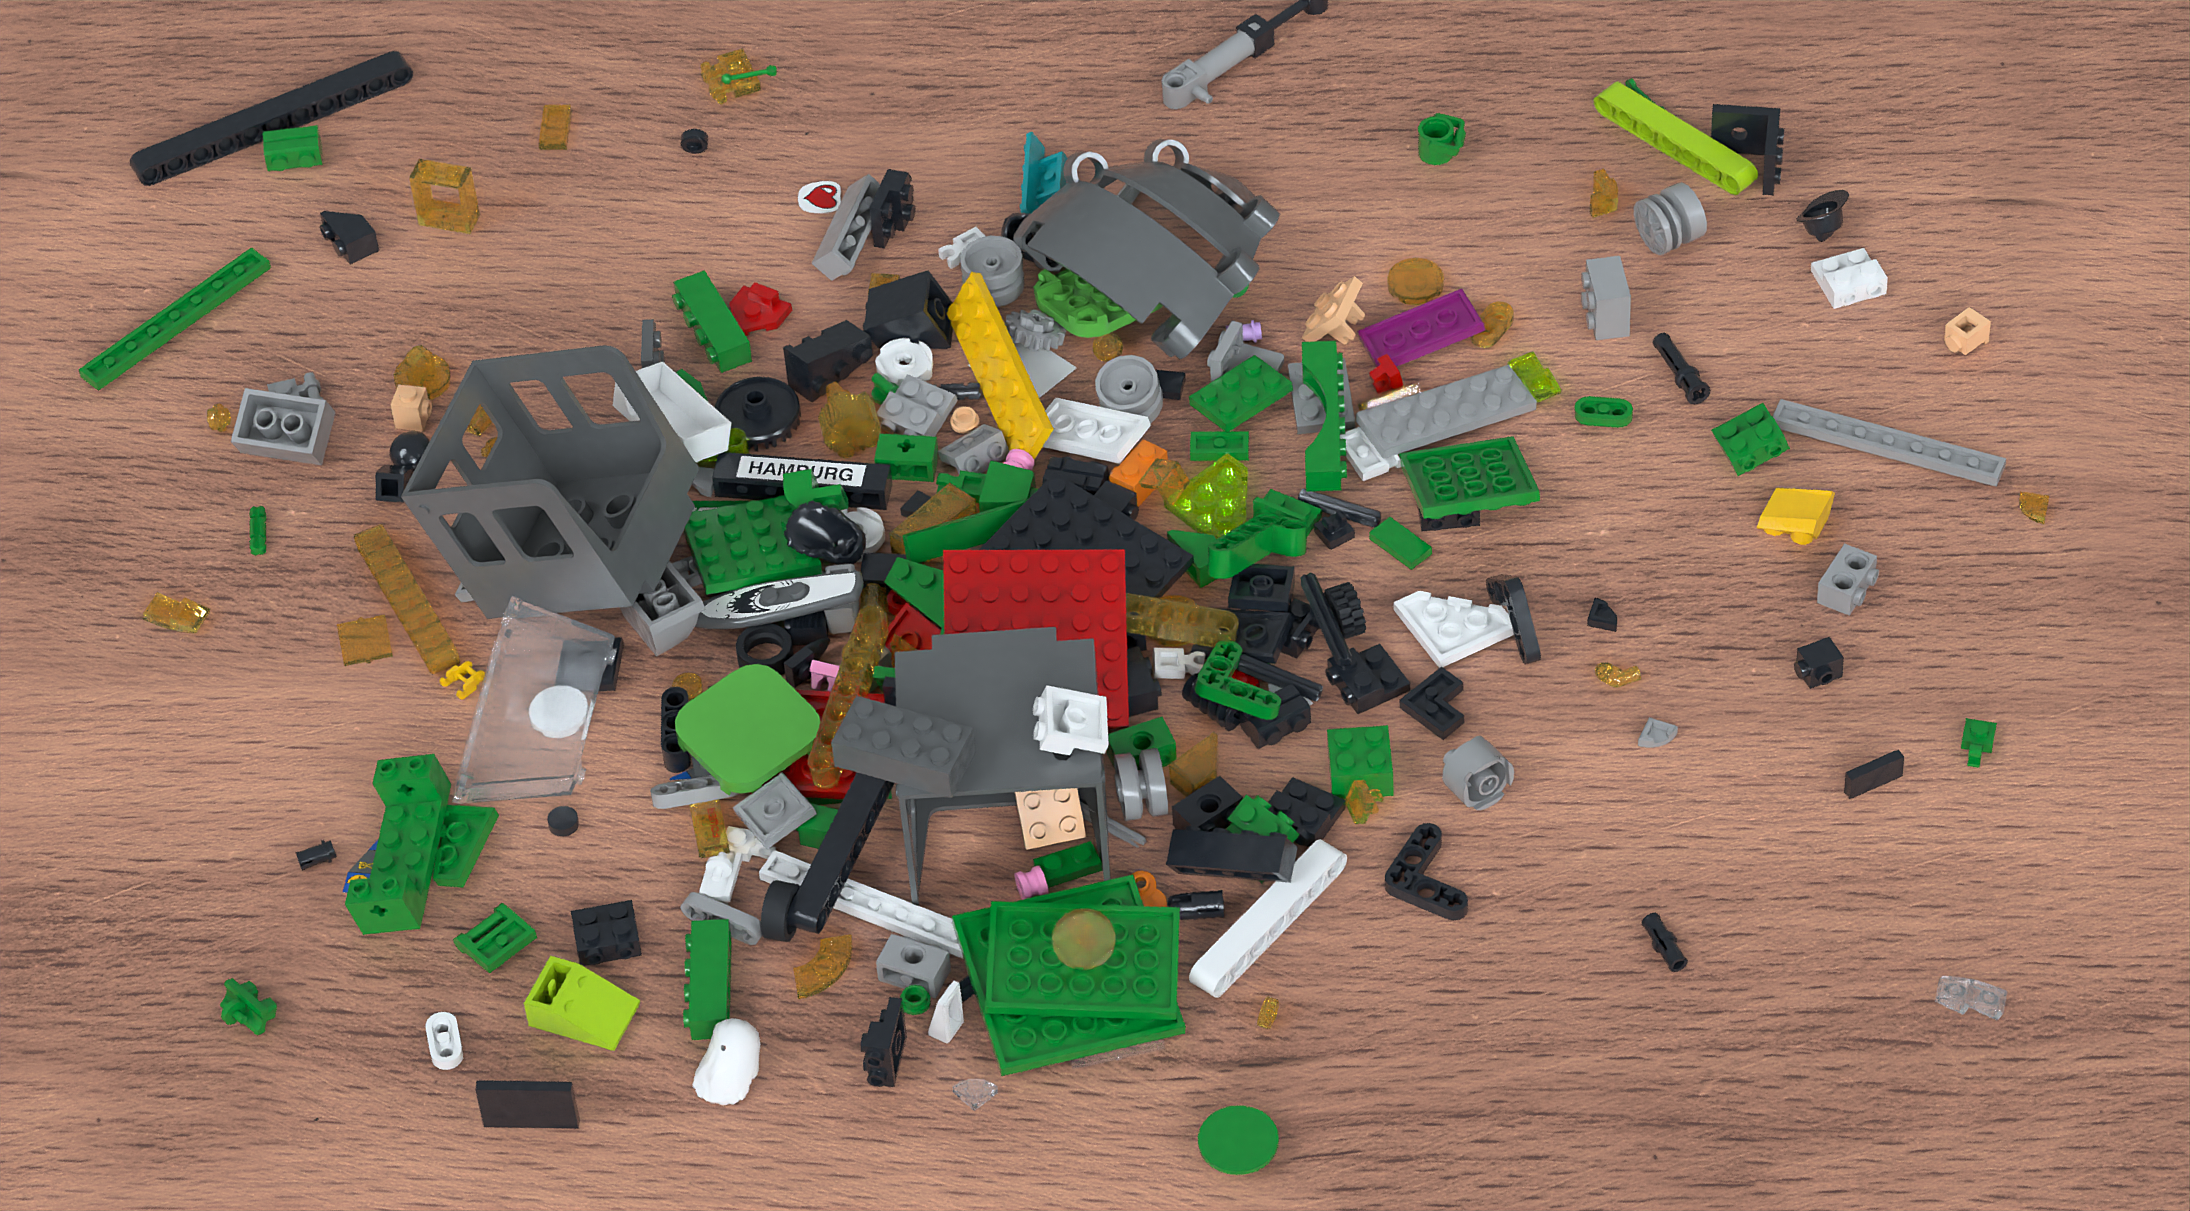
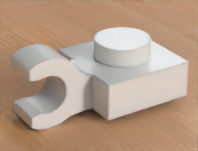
M728 826L718 850L727 854L741 852L742 861L749 862L752 855L768 859L772 852L776 850V847L771 846L766 849L749 829Z

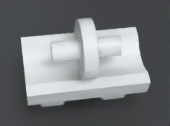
M712 849L706 863V870L699 894L728 905V902L731 901L742 863V853L727 854Z

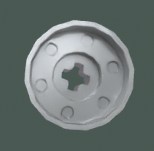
M1682 182L1661 190L1659 195L1652 194L1648 198L1641 199L1634 206V219L1639 234L1646 246L1657 255H1664L1670 252V250L1677 249L1681 243H1690L1704 236L1707 231L1706 216L1700 200L1695 192Z

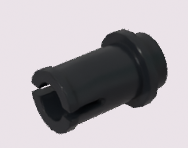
M324 839L321 840V844L295 852L302 871L325 861L331 863V859L337 857L331 840L325 842Z

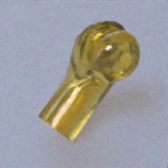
M1601 662L1595 667L1597 678L1614 688L1641 680V673L1636 665L1621 670L1610 663Z

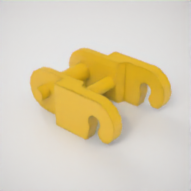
M465 661L459 667L455 665L446 672L447 678L441 677L439 683L443 687H447L454 681L462 680L465 683L463 684V692L458 690L456 696L463 700L477 689L476 685L484 679L485 672L483 670L475 671L472 668V662ZM467 673L472 675L468 679L464 677Z

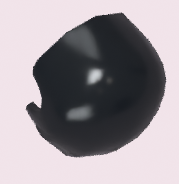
M417 431L401 433L391 444L389 453L391 461L394 465L413 466L414 472L430 440L425 434Z

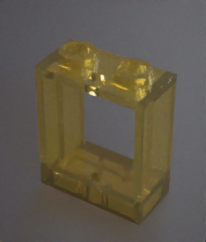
M418 159L409 177L418 225L471 234L480 216L471 168ZM431 185L458 189L461 204L434 200Z

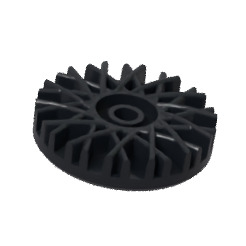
M750 377L735 382L720 394L714 407L731 422L729 441L731 445L736 444L738 449L741 443L746 444L747 450L754 447V450L758 451V444L765 443L766 449H769V445L775 448L777 447L776 439L781 437L783 442H785L786 438L792 437L791 429L797 431V426H800L799 417H801V409L796 392L785 382L771 377Z

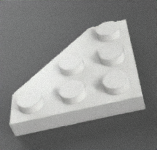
M1417 591L1394 602L1396 614L1439 668L1441 666L1445 667L1514 635L1509 614L1499 605L1490 604L1489 607L1473 605L1472 600L1451 596L1448 597V600L1431 597V593Z

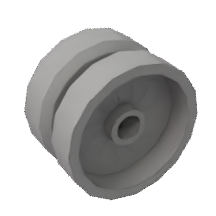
M1003 236L980 237L970 242L962 250L960 258L963 274L962 284L966 282L971 272L981 273L997 307L1008 305L1022 294L1025 285L1023 258L1020 247L1014 241Z
M1134 355L1118 356L1108 361L1099 370L1095 379V387L1100 407L1146 416L1150 424L1159 416L1163 407V393L1159 385L1157 372L1150 362Z
M1157 748L1141 750L1139 754L1140 770H1137L1135 758L1130 752L1114 755L1115 787L1125 821L1141 819L1143 815L1142 799H1145L1147 810L1153 817L1168 814L1165 778Z

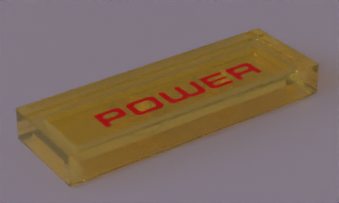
M719 799L689 804L699 858L718 856L719 852L730 853Z

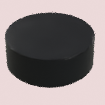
M699 129L684 131L681 134V148L691 154L704 152L708 148L707 133Z
M569 806L556 807L548 814L549 830L556 836L571 835L579 827L577 812Z

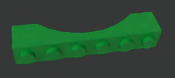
M1336 341L1302 342L1303 383L1314 392L1326 413V419L1320 433L1305 450L1306 492L1341 491V479L1347 478V463L1340 459V456H1346V439H1340V435L1345 434V417H1339V413H1345L1344 395H1338V391H1344L1343 374H1337V370H1343V353L1337 352Z

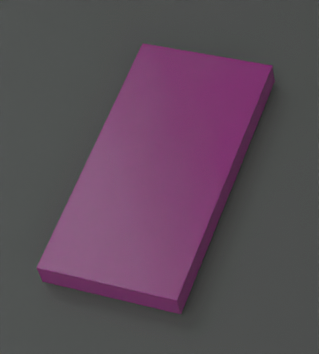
M1461 288L1357 332L1360 341L1376 367L1379 366L1377 358L1385 354L1389 355L1397 367L1483 332L1485 327L1480 316Z

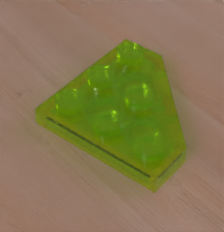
M1227 453L1165 497L1164 507L1197 533L1213 535L1218 539L1246 522L1248 468Z

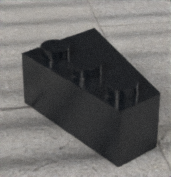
M848 320L822 330L821 335L812 339L809 336L803 338L802 344L794 347L789 344L783 347L788 385L812 403L822 395H825L841 380L846 379L851 372L868 362L873 356L871 336Z

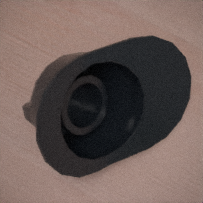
M1835 190L1814 199L1802 214L1796 218L1797 222L1804 224L1809 235L1816 236L1819 242H1824L1833 235L1834 231L1843 225L1842 207L1849 198L1848 191Z

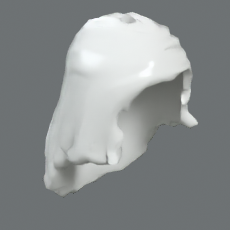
M730 1018L716 1024L707 1052L699 1063L692 1084L699 1098H704L710 1103L724 1106L727 1104L734 1105L746 1097V1094L749 1092V1085L759 1071L760 1053L759 1033L748 1021Z

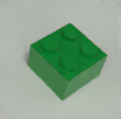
M1388 725L1327 729L1332 794L1342 799L1394 796L1393 766Z

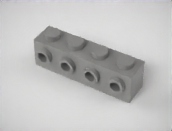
M870 174L848 186L811 263L831 281L841 275L846 276L851 272L872 229L869 207L880 183Z

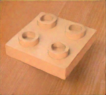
M1354 276L1345 283L1343 281L1339 282L1330 293L1320 295L1314 304L1316 307L1314 313L1305 323L1307 328L1302 339L1306 342H1314L1329 334L1343 344H1347L1349 339L1353 340L1356 333L1348 326L1345 320L1355 325L1358 319L1363 320L1365 313L1354 302L1363 283Z
M1077 788L1014 792L1026 850L1086 837Z

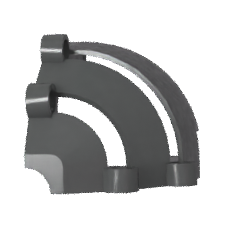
M1158 139L1153 141L1144 153L1143 162L1108 167L1103 156L1098 153L1088 151L1073 153L1066 160L1063 169L1067 184L1023 220L1014 234L1013 241L1020 247L1022 252H1026L1034 259V263L1039 269L1055 272L1062 267L1067 268L1107 296L1140 324L1161 303L1172 315L1155 330L1151 340L1169 357L1176 355L1179 359H1183L1202 340L1233 295L1249 285L1258 273L1259 265L1253 258L1261 238L1274 227L1280 213L1261 195L1255 196L1233 176L1189 164L1187 149L1176 140ZM1166 146H1169L1174 151L1175 163L1173 166L1158 161V154ZM1086 158L1090 159L1095 167V175L1090 182L1079 180L1077 175L1078 165ZM1118 179L1143 192L1201 234L1223 254L1216 267L1213 268L1158 222L1127 201L1103 188ZM1211 184L1218 187L1216 192L1212 190ZM1032 233L1034 237L1026 245V236ZM1046 257L1053 260L1050 266L1046 263Z

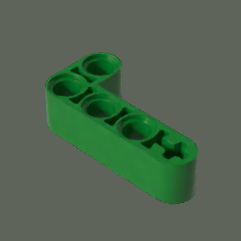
M1273 513L1256 515L1208 545V575L1217 579L1233 577L1272 552L1290 557L1305 555L1307 523Z

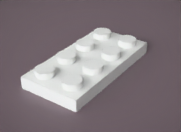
M1055 398L1045 410L1054 430L1043 447L1120 464L1151 424L1146 416Z

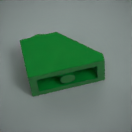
M1179 530L1167 532L1168 541L1194 556V563L1186 572L1200 588L1217 580V578L1208 575V545L1216 540L1213 535Z

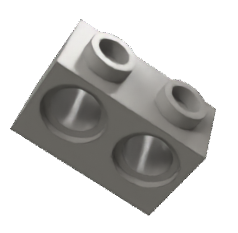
M1844 543L1818 583L1817 603L1850 616L1856 605H1862L1869 585L1874 586L1878 579L1879 570L1876 569L1877 556Z

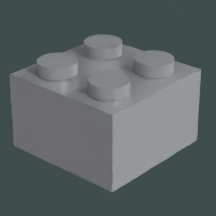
M1613 256L1586 260V272H1581L1582 286L1585 289V292H1581V303L1583 309H1588L1586 313L1588 330L1593 329L1595 340L1630 336L1631 295L1621 257Z

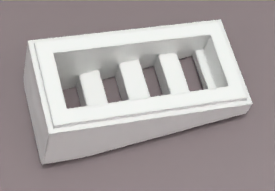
M956 981L949 985L939 999L928 1030L929 1036L947 1044L964 1022L960 985Z

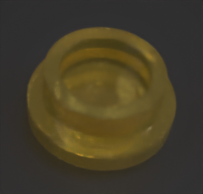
M221 403L214 404L213 408L207 410L209 427L213 431L225 432L228 425H230V412Z

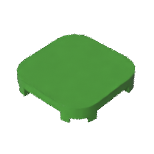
M1045 269L1038 274L1039 280L1033 286L1037 307L1076 336L1087 338L1099 337L1136 321L1107 296L1068 269L1055 275ZM1159 303L1151 313L1159 310L1163 305Z
M760 664L745 665L733 671L689 701L678 712L675 719L678 744L683 752L688 751L719 782L720 790L729 796L731 792L739 794L754 793L762 787L763 783L805 754L812 758L819 751V743L822 738L821 721L816 710L778 672L769 666Z

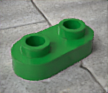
M1586 396L1580 398L1575 403L1574 416L1583 425L1620 428L1631 423L1633 407L1629 401L1621 398Z

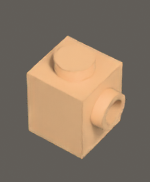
M398 384L391 402L395 428L423 432L428 417L432 412V401L428 399L426 387Z

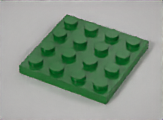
M1513 436L1399 453L1401 468L1424 519H1440L1443 516L1452 514L1467 515L1473 511L1485 509L1498 510L1511 505L1526 506L1531 502L1540 501L1539 488Z
M785 495L692 512L683 531L706 595L736 590L764 582L822 574L819 558L800 554L787 545L784 531L786 530L787 520L791 517L793 511Z

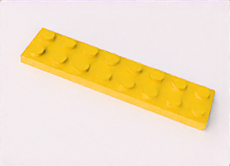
M971 272L966 282L961 286L954 302L949 306L946 314L949 320H951V325L977 382L980 383L983 395L999 430L1004 435L1009 451L1012 449L1024 450L1035 460L1054 428L982 274Z

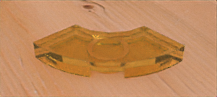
M851 934L820 939V949L815 957L805 965L793 968L798 999L807 998L826 990L844 974L852 957L853 943Z

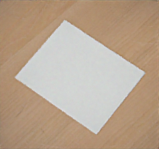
M1014 343L1039 398L1076 369L1075 366L1051 350L1046 351L1043 348H1039L1038 351L1029 350L1028 347H1023L1021 343Z

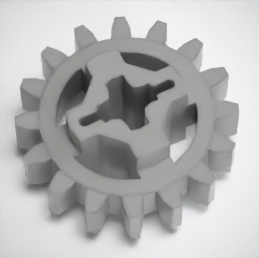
M1020 310V313L1012 311L1011 315L1007 314L1005 326L1011 339H1014L1013 343L1015 344L1021 343L1023 347H1028L1029 350L1038 351L1039 348L1049 351L1050 347L1058 349V346L1063 345L1066 329L1055 322L1052 317H1047L1045 313H1041L1039 310H1031L1030 313L1024 310Z

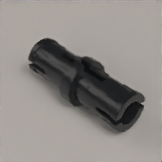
M1658 913L1648 914L1643 918L1641 924L1653 941L1652 947L1657 953L1662 955L1670 971L1678 972L1687 965L1688 960L1677 946L1676 936L1673 932L1668 931Z

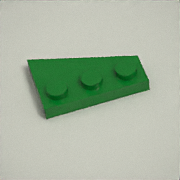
M897 557L884 582L907 603L913 605L931 622L933 621L942 628L944 616L943 570Z
M447 805L444 825L441 831V846L437 849L433 879L438 886L464 888L499 817L494 807Z

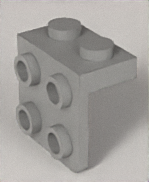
M1231 321L1227 330L1221 332L1216 350H1212L1208 357L1207 366L1210 367L1211 382L1253 355H1256L1279 372L1284 363V355L1244 344L1243 324Z

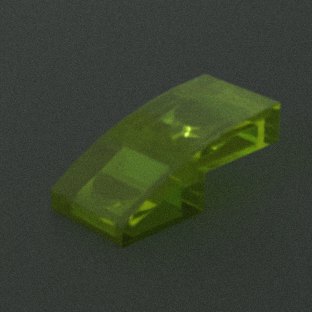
M1533 351L1508 361L1507 365H1510L1536 399L1537 403L1561 394L1562 389L1549 368H1543Z

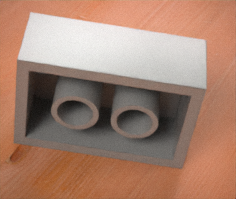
M245 388L231 443L242 454L322 466L336 412L326 400Z

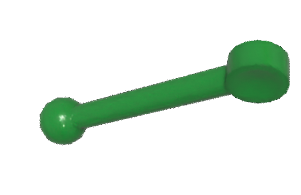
M769 65L763 70L735 75L725 73L722 75L721 80L724 84H729L733 80L760 75L775 76L777 74V67Z
M1630 78L1625 82L1628 88L1655 103L1636 86L1634 79Z

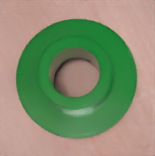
M910 985L900 995L903 1001L904 1012L909 1015L922 1014L931 1005L930 994L920 985Z

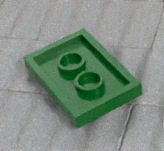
M1253 355L1190 395L1189 403L1190 406L1228 433L1292 392L1293 385L1289 379L1259 357Z

